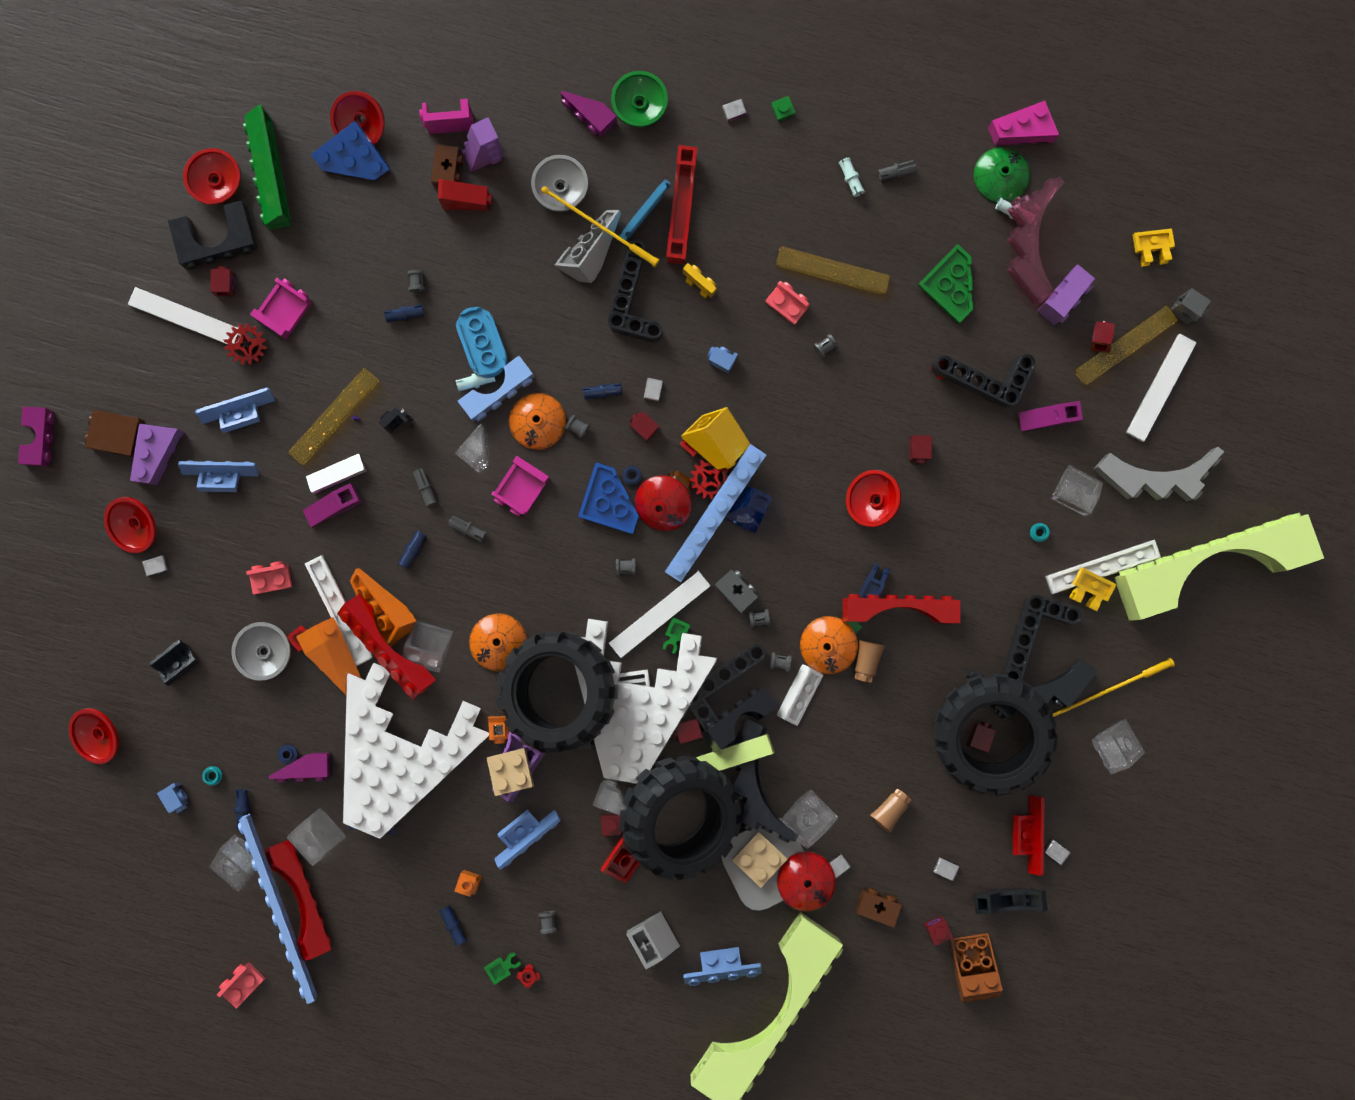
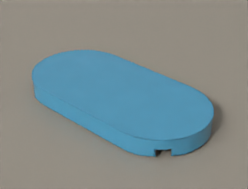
M665 179L657 187L619 237L627 241L662 199L665 190L670 188L671 183Z
M470 307L462 311L456 322V329L472 371L484 378H492L499 375L507 364V355L492 315L480 307Z

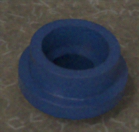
M629 466L623 472V479L629 485L638 484L642 478L640 469L635 466ZM632 472L636 474L634 479L629 478V474Z
M284 745L278 751V758L284 764H291L298 757L297 749L292 745ZM285 751L290 752L289 758L284 756Z

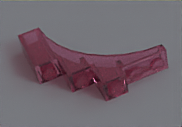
M1060 176L1055 179L1052 177L1043 183L1044 188L1039 191L1037 189L1029 197L1028 195L1021 198L1017 196L1010 202L1012 206L1007 209L1008 213L1019 225L1010 232L1011 236L1007 239L1008 243L1019 255L1010 262L1011 266L1007 271L1034 305L1043 302L1055 291L1047 279L1041 264L1039 229L1047 204L1054 193L1064 184V180Z

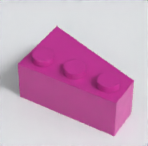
M1045 101L992 120L988 127L994 145L1036 144L1037 142L1054 143L1059 136Z

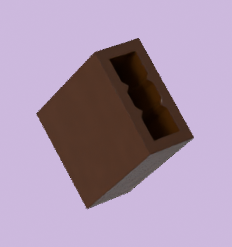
M93 410L89 417V431L85 435V447L92 450L134 457L139 424H145V421L135 417Z

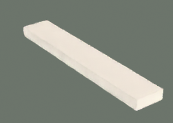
M137 287L134 288L128 305L222 343H225L223 339L229 338L225 333L233 332L231 330L232 325ZM238 333L234 336L232 343L237 341Z
M1182 334L1177 335L1126 434L1141 442L1145 441L1197 342Z
M1151 540L1045 577L1051 594H1055L1076 587L1072 583L1081 567L1101 577H1105L1159 559L1161 556L1155 540Z
M321 555L305 563L331 618L334 617L345 639L355 665L359 666L373 659L372 653L366 649L361 640L353 634L352 630L337 614L343 604L346 603V600L324 556Z
M698 571L609 642V644L619 657L622 658L709 588V583Z

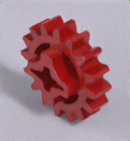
M240 323L238 324V329L232 326L231 330L233 332L225 333L229 338L223 339V341L228 343V346L223 348L230 351L227 354L228 357L234 356L233 362L240 359L241 365L245 361L251 365L252 359L258 362L257 356H264L261 349H266V346L262 345L266 339L260 338L263 332L257 333L256 326L250 329V324L246 323L245 328H243ZM246 331L252 333L256 338H249ZM238 333L237 341L232 343L234 336ZM243 338L250 344L247 345L246 350L244 347L240 346V344L243 343ZM254 346H257V350H256L255 353L252 355V352H251V351H252L253 347H254ZM234 350L242 351L244 357L237 355Z
M700 460L701 466L695 464L694 468L696 471L690 472L694 476V478H690V481L694 482L691 488H697L696 495L702 493L703 499L708 495L710 500H713V495L718 493L728 478L726 474L729 472V469L722 468L717 470L714 468L713 470H706L705 467L714 466L708 461L704 463L703 460ZM720 473H722L723 476L722 484L718 480V475ZM698 474L702 477L700 486L697 481ZM713 475V476H714V479H713V480H714L715 483H713V482H711V481H710L709 483H707V482H706V481H707V477H706V476H709V477H710V476ZM707 488L716 489L715 491H705Z

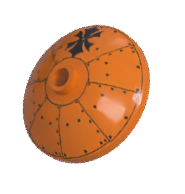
M532 393L522 397L515 403L510 412L509 427L514 438L522 446L533 450H542L553 446L561 439L566 427V415L561 404L555 398L543 393ZM535 416L540 417V421L537 423L533 421Z
M491 614L482 618L474 626L470 635V650L474 659L482 667L492 671L504 670L507 664L505 663L506 657L514 648H518L523 644V641L527 639V635L523 626L515 618L505 614ZM497 638L500 640L499 646L494 645V640Z
M826 616L814 620L805 628L800 640V650L803 659L812 669L823 674H836L848 668L854 661L858 651V640L854 630L847 622H842V619ZM825 643H829L831 645L830 650H826L824 648Z

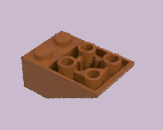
M989 933L950 939L961 1003L1000 997L1003 989Z

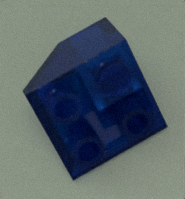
M745 486L724 519L756 533L773 497L758 489Z

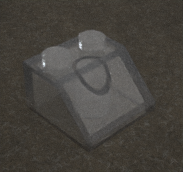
M481 424L455 453L477 473L480 470L483 471L489 465L488 460L490 459L488 432Z
M1068 465L1051 499L1087 516L1092 513L1100 498L1103 482Z
M416 621L404 645L403 657L423 665L427 670L440 673L446 659L453 631Z
M1126 719L1100 732L1091 740L1110 774L1130 768L1145 753Z
M608 778L606 781L602 780L592 806L620 815L621 810H626V806L623 804L625 795L621 786L617 785L618 782Z
M809 790L795 802L781 821L799 834L797 840L806 849H809L830 829L839 817L812 790Z
M319 808L286 838L314 866L334 849L346 835Z
M236 835L232 836L218 850L209 866L237 892L244 887L256 872L252 866L253 857L251 852H247L245 841Z

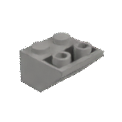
M661 911L627 930L626 935L645 969L662 961L680 947Z

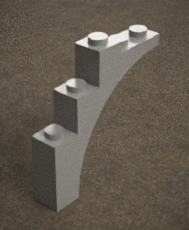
M1219 447L1213 448L1202 459L1191 466L1169 472L1139 469L1109 453L1100 460L1093 470L1126 499L1137 498L1144 489L1156 500L1168 498L1173 490L1185 501L1196 500L1203 493L1201 490L1205 486L1201 481L1208 476L1210 467L1216 466L1222 458L1220 456L1224 451Z

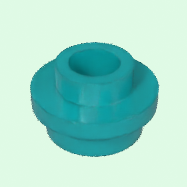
M1043 523L1034 524L1030 529V536L1036 542H1043L1049 537V528ZM1038 529L1042 531L1041 536H1038L1036 534V531Z
M216 766L207 767L202 775L203 781L210 786L219 784L223 777L222 771ZM212 772L216 774L215 779H212L210 777V774Z

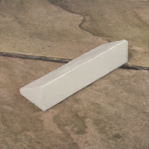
M357 454L308 475L306 478L311 493L316 494L367 470L360 454Z
M802 665L777 716L798 726L823 674L806 665Z

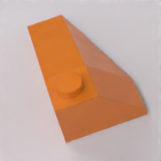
M360 568L356 569L350 579L351 585L356 595L361 594L373 608L376 627L385 642L392 647L412 630L416 619L403 603Z
M334 617L311 627L296 636L304 654L347 696L348 673L359 678L361 676Z

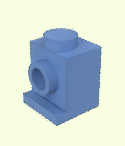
M712 346L707 355L709 357L708 363L728 374L738 354L734 352L731 355V351L724 347Z
M181 782L173 783L157 793L168 813L176 811L178 814L188 808L186 806L188 804L186 800L187 795L179 788L182 785Z

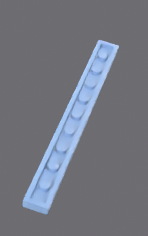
M247 814L239 820V831L246 838L245 847L247 852L252 854V866L255 871H258L260 876L258 879L259 885L262 890L265 889L267 895L265 897L266 904L269 908H272L274 925L278 926L281 932L279 933L281 943L286 946L288 962H292L294 967V979L300 983V995L302 999L306 1000L307 1004L312 1003L316 1000L317 992L307 965L300 954L294 930L250 814Z

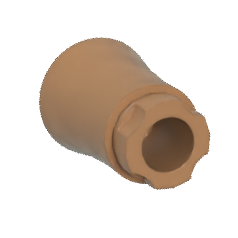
M859 640L854 679L873 683L881 655L885 648L884 645Z
M897 788L869 816L880 827L891 833L912 800Z

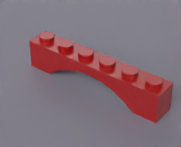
M678 145L666 263L685 265L697 147Z
M361 594L343 604L337 613L340 619L347 624L353 634L361 640L366 649L375 656L379 664L389 672L393 680L403 688L404 692L412 700L431 687L436 679L423 665L405 659L385 642L376 627L373 608Z
M849 594V598H843L842 622H867L874 615L884 610L900 607L918 611L929 617L934 623H960V600H954V596H942V600H935V596H923V599H917V596L906 595L905 599H898V595H886V599H880L879 595H868V598H860V594Z
M289 839L264 849L270 869L287 882L297 899L300 910V930L296 943L303 961L311 960L332 950L330 947L331 940L324 931L323 919L318 915L317 903L311 896L310 884L304 877L303 865L298 861L297 849L294 843Z

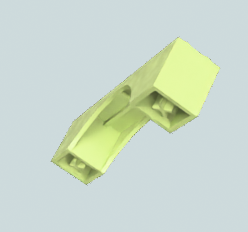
M1291 514L1278 520H1273L1260 526H1255L1245 531L1156 559L1155 562L1152 561L1138 565V569L1135 567L1120 571V575L1114 577L1129 621L1142 620L1178 608L1180 591L1188 575L1204 559L1218 552H1236L1250 556L1265 565L1272 573L1288 571L1324 559L1309 515Z
M800 911L779 942L781 952L786 958L789 973L788 991L779 1014L767 1028L749 1039L734 1043L712 1042L691 1073V1086L711 1100H743L741 1097L745 1091L747 1093L750 1091L754 1084L753 1079L755 1076H759L764 1070V1063L767 1058L771 1059L774 1055L777 1043L785 1039L787 1035L786 1030L789 1025H794L797 1021L799 1010L807 1006L810 1000L808 997L811 992H816L821 984L819 980L823 974L826 976L832 968L830 964L834 958L838 959L841 955L843 944L840 939Z

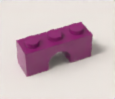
M22 407L21 426L34 429L36 437L29 445H19L18 464L32 467H49V463L52 460V453L50 451V446L53 442L52 425L55 422L52 410L41 407Z

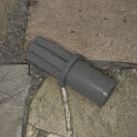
M914 160L901 164L894 163L893 166L878 169L880 181L893 177L900 178V175L916 171V163Z
M424 469L415 470L413 474L419 487L417 490L421 492L425 506L428 507L436 504L437 501L431 488L432 484H429Z
M452 516L448 522L449 526L462 532L463 536L467 535L479 541V543L482 542L486 535L485 531L471 525V522L467 523L456 516Z

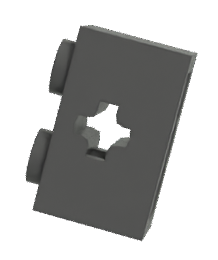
M1191 288L1177 299L1169 313L1188 325L1206 315L1209 310L1207 306L1211 301Z
M731 569L714 586L739 613H742L758 598L756 595L757 590L751 584L747 586L742 581L744 577L738 570L734 572ZM734 585L736 587H738L739 585L742 587V589L740 590L742 593L741 595L739 593H733Z

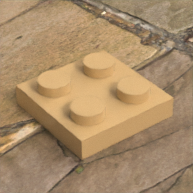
M526 748L487 757L495 796L534 787Z
M758 832L732 861L761 888L788 858Z

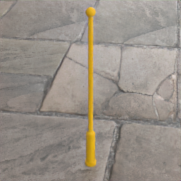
M542 187L541 191L543 194L550 195L628 246L630 251L652 264L653 267L657 266L660 259L655 258L637 245L630 244L549 191L548 187Z
M1168 658L1166 661L1142 671L1140 675L1079 701L1069 708L1066 707L1053 713V717L1142 677L1147 678L1167 668H1172L1175 666L1172 658Z

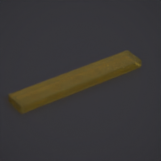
M783 246L780 247L775 265L882 295L886 293L890 275Z
M1165 306L1114 342L1110 353L1100 352L1074 370V372L1085 386L1177 322V318L1169 307Z
M364 367L288 453L304 466L375 387L379 380Z

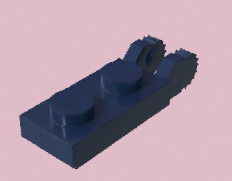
M875 563L859 592L860 598H868V595H879L880 597L890 569L885 568L879 581L874 578L879 569V564Z

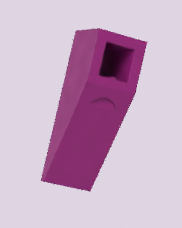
M560 92L562 104L567 109L571 108L575 112V117L580 122L584 121L593 135L597 134L602 138L617 123L616 115L604 103L569 92Z
M1080 401L1018 413L1021 431L1075 424L1083 420Z
M350 483L304 509L303 512L312 528L362 504L363 501L355 485Z
M331 752L307 754L269 776V779H275V782H287V778H294V782L306 781V778H314V781H325L326 777L332 776Z

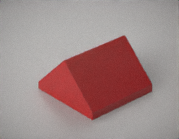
M623 835L603 863L601 871L627 884L640 863L628 851L623 841Z

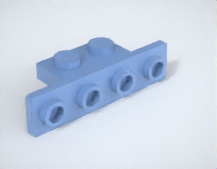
M267 387L197 409L195 412L203 424L219 419L220 428L225 433L260 422L258 407L274 402L275 397Z
M188 460L179 461L178 463L183 475H199L197 490L201 492H237L240 476H259L256 464L251 462H194Z
M527 809L501 830L498 836L508 848L494 859L497 867L501 870L510 865L519 854H523L530 845L539 841L550 829L555 828L561 820L558 813L553 810L539 822Z
M739 947L700 952L702 972L683 974L685 984L696 986L700 982L706 981L716 983L720 979L736 980L741 976L756 977L762 973L761 963L741 966Z

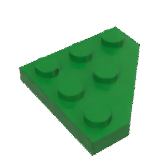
M957 244L918 284V287L955 322L960 324L973 310L971 256Z

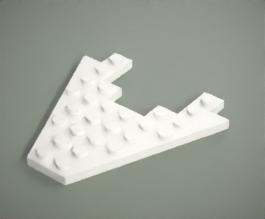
M588 619L586 637L581 638L596 644L602 649L601 654L604 656L608 621ZM682 633L677 671L657 669L655 687L619 682L622 663L610 661L615 671L613 674L614 684H618V699L614 700L613 709L615 712L609 724L605 725L601 730V734L594 739L604 778L637 784L639 781L636 777L643 770L648 769L651 771L717 662V658L700 655L702 636ZM575 665L584 703H586V682L581 671Z
M373 663L366 680L349 673L347 675L343 823L381 839L489 736V733L473 726L481 708L465 701L460 706L448 736L429 729L421 747L385 732L393 713L377 707L376 704L390 674L383 666Z

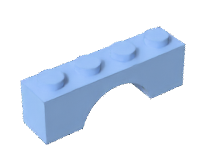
M520 356L504 366L505 380L496 392L481 394L472 390L458 400L473 422L476 420L478 422L487 416L486 413L489 410L497 409L502 405L504 399H510L517 394L516 390L520 387H527L532 383L534 375Z

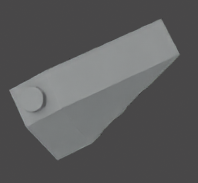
M606 210L596 221L614 233L621 212L619 210ZM592 224L591 230L584 236L581 234L577 238L579 242L572 249L568 247L555 264L556 268L579 282L592 283L602 269L613 237Z

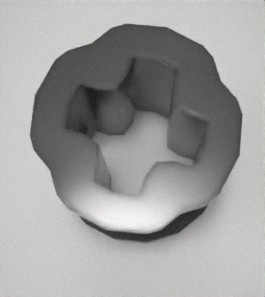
M408 271V276H410L408 291L415 293L424 292V271Z
M830 334L818 344H813L814 349L822 359L825 357V354L838 348L837 342Z
M573 415L569 419L565 430H571L582 439L590 424L581 422Z
M635 558L629 561L616 559V576H620V574L636 576Z
M768 609L758 613L749 612L751 629L761 625L770 626Z
M772 652L769 669L777 668L789 672L791 656H780Z
M556 911L538 913V916L541 917V934L557 932L554 919Z

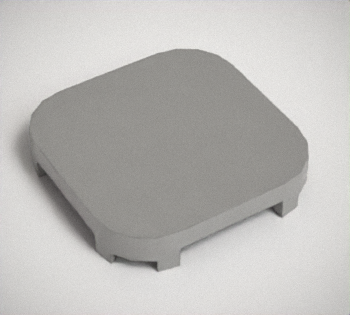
M779 818L787 827L793 830L787 821ZM760 825L758 830L752 829L749 831L746 829L740 832L738 837L733 836L730 842L733 848L726 858L721 856L723 865L741 901L750 909L759 911L783 901L777 887L779 869L760 888L732 860L758 832L768 839L786 858L793 854L804 852L798 838L796 842L789 841L787 843L778 838L780 834L774 831L771 834L761 829L762 825ZM806 880L804 886L807 887L811 881Z

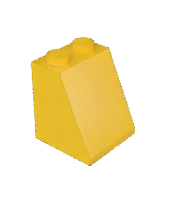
M727 407L702 415L681 435L691 447L717 470L733 467L736 464L735 461L743 456L750 445L747 437Z

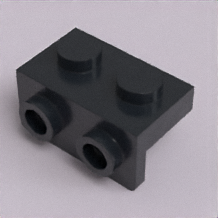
M394 407L390 412L386 411L380 417L381 421L379 424L390 434L403 422L411 428L414 427L411 423L414 419L403 408L399 411Z
M182 640L174 642L169 648L149 662L150 666L157 670L163 683L167 686L171 685L199 663L191 647Z

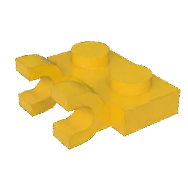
M1172 229L1137 232L1132 235L1135 253H1141V267L1150 266V263L1153 262L1152 251H1160V265L1168 264V261L1172 260L1170 249L1175 247Z
M687 263L683 268V274L687 277L685 282L690 286L693 284L697 285L701 289L700 295L705 299L707 296L712 298L717 290L715 282L709 277L705 278L702 276V272L697 266H691Z
M1081 567L1072 583L1077 587L1072 591L1069 598L1081 603L1087 591L1093 594V596L1087 601L1085 606L1098 611L1101 601L1105 600L1108 602L1117 584Z

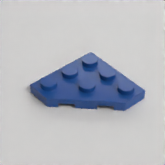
M357 121L352 122L311 154L323 171L377 180L391 169Z
M595 463L578 517L633 534L639 515L615 469Z

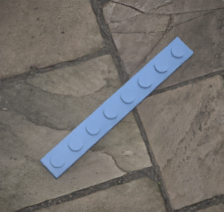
M749 445L665 570L667 574L682 582L765 458V453L753 445Z

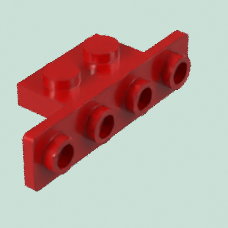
M1029 795L1028 815H1013V855H1028V873L1043 876L1044 797Z

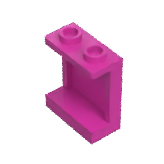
M460 99L461 110L430 113L427 104L422 103V109L419 110L420 120L423 121V127L427 128L429 134L469 131L470 126L474 123L473 112L468 99Z
M276 278L275 282L277 284L261 307L258 310L254 308L250 315L284 339H287L312 302L308 299L309 295L301 289L298 291L293 289V284L288 280L283 279L281 281Z
M516 456L513 460V465L496 491L492 492V495L495 497L494 501L501 506H504V504L511 507L509 511L518 517L521 514L526 516L550 478Z

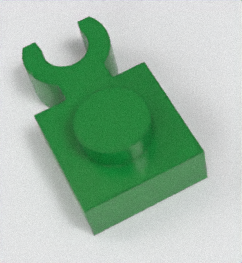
M672 618L665 634L670 639L663 644V649H666L668 644H672L674 646L672 653H675L677 651V641L681 642L682 633L687 634L690 625Z
M514 952L508 954L505 961L499 957L484 967L494 985L511 975L508 969L517 968L521 965L520 961L514 964L511 963V958L516 955Z

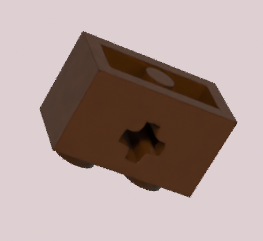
M436 144L431 175L433 187H438L439 179L460 182L461 173L458 171L459 165L462 166L463 154H461L459 147Z
M869 888L868 891L862 889L855 912L894 928L902 907L897 902L898 898L891 895L883 897L879 895V891ZM881 902L883 908H879L877 911L875 905H879Z

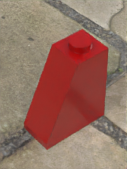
M439 179L438 199L444 210L489 211V205H492V193H489L487 186Z

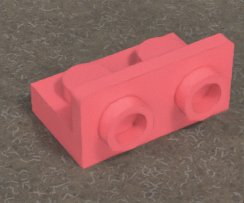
M781 281L765 301L768 306L794 326L810 305L808 303L809 300L804 295H798L793 291V287L787 282L782 283Z
M282 561L270 563V567L263 568V565L251 567L252 570L246 571L247 575L250 576L253 595L293 588L289 565L282 564Z
M250 962L244 966L240 964L233 971L235 976L231 980L226 979L219 986L221 990L217 996L221 997L223 995L236 1009L266 979Z

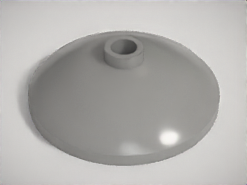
M553 155L545 158L536 166L531 178V187L536 200L542 206L552 211H567L570 208L550 195L543 194L541 191L542 187H548L549 191L576 207L582 202L587 193L588 177L584 167L576 159L566 155ZM559 185L564 186L562 190H559L557 187Z
M257 622L244 627L236 635L232 644V659L235 667L245 677L253 680H268L276 677L286 668L290 659L291 647L286 634L279 627L270 623ZM263 648H266L268 651L266 655L262 653Z

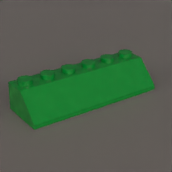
M262 104L257 105L244 115L246 123H243V128L249 138L246 144L248 151L252 154L250 165L252 170H255L256 177H253L255 188H258L259 191L257 202L259 207H262V213L260 214L261 222L269 230L292 226L272 118Z

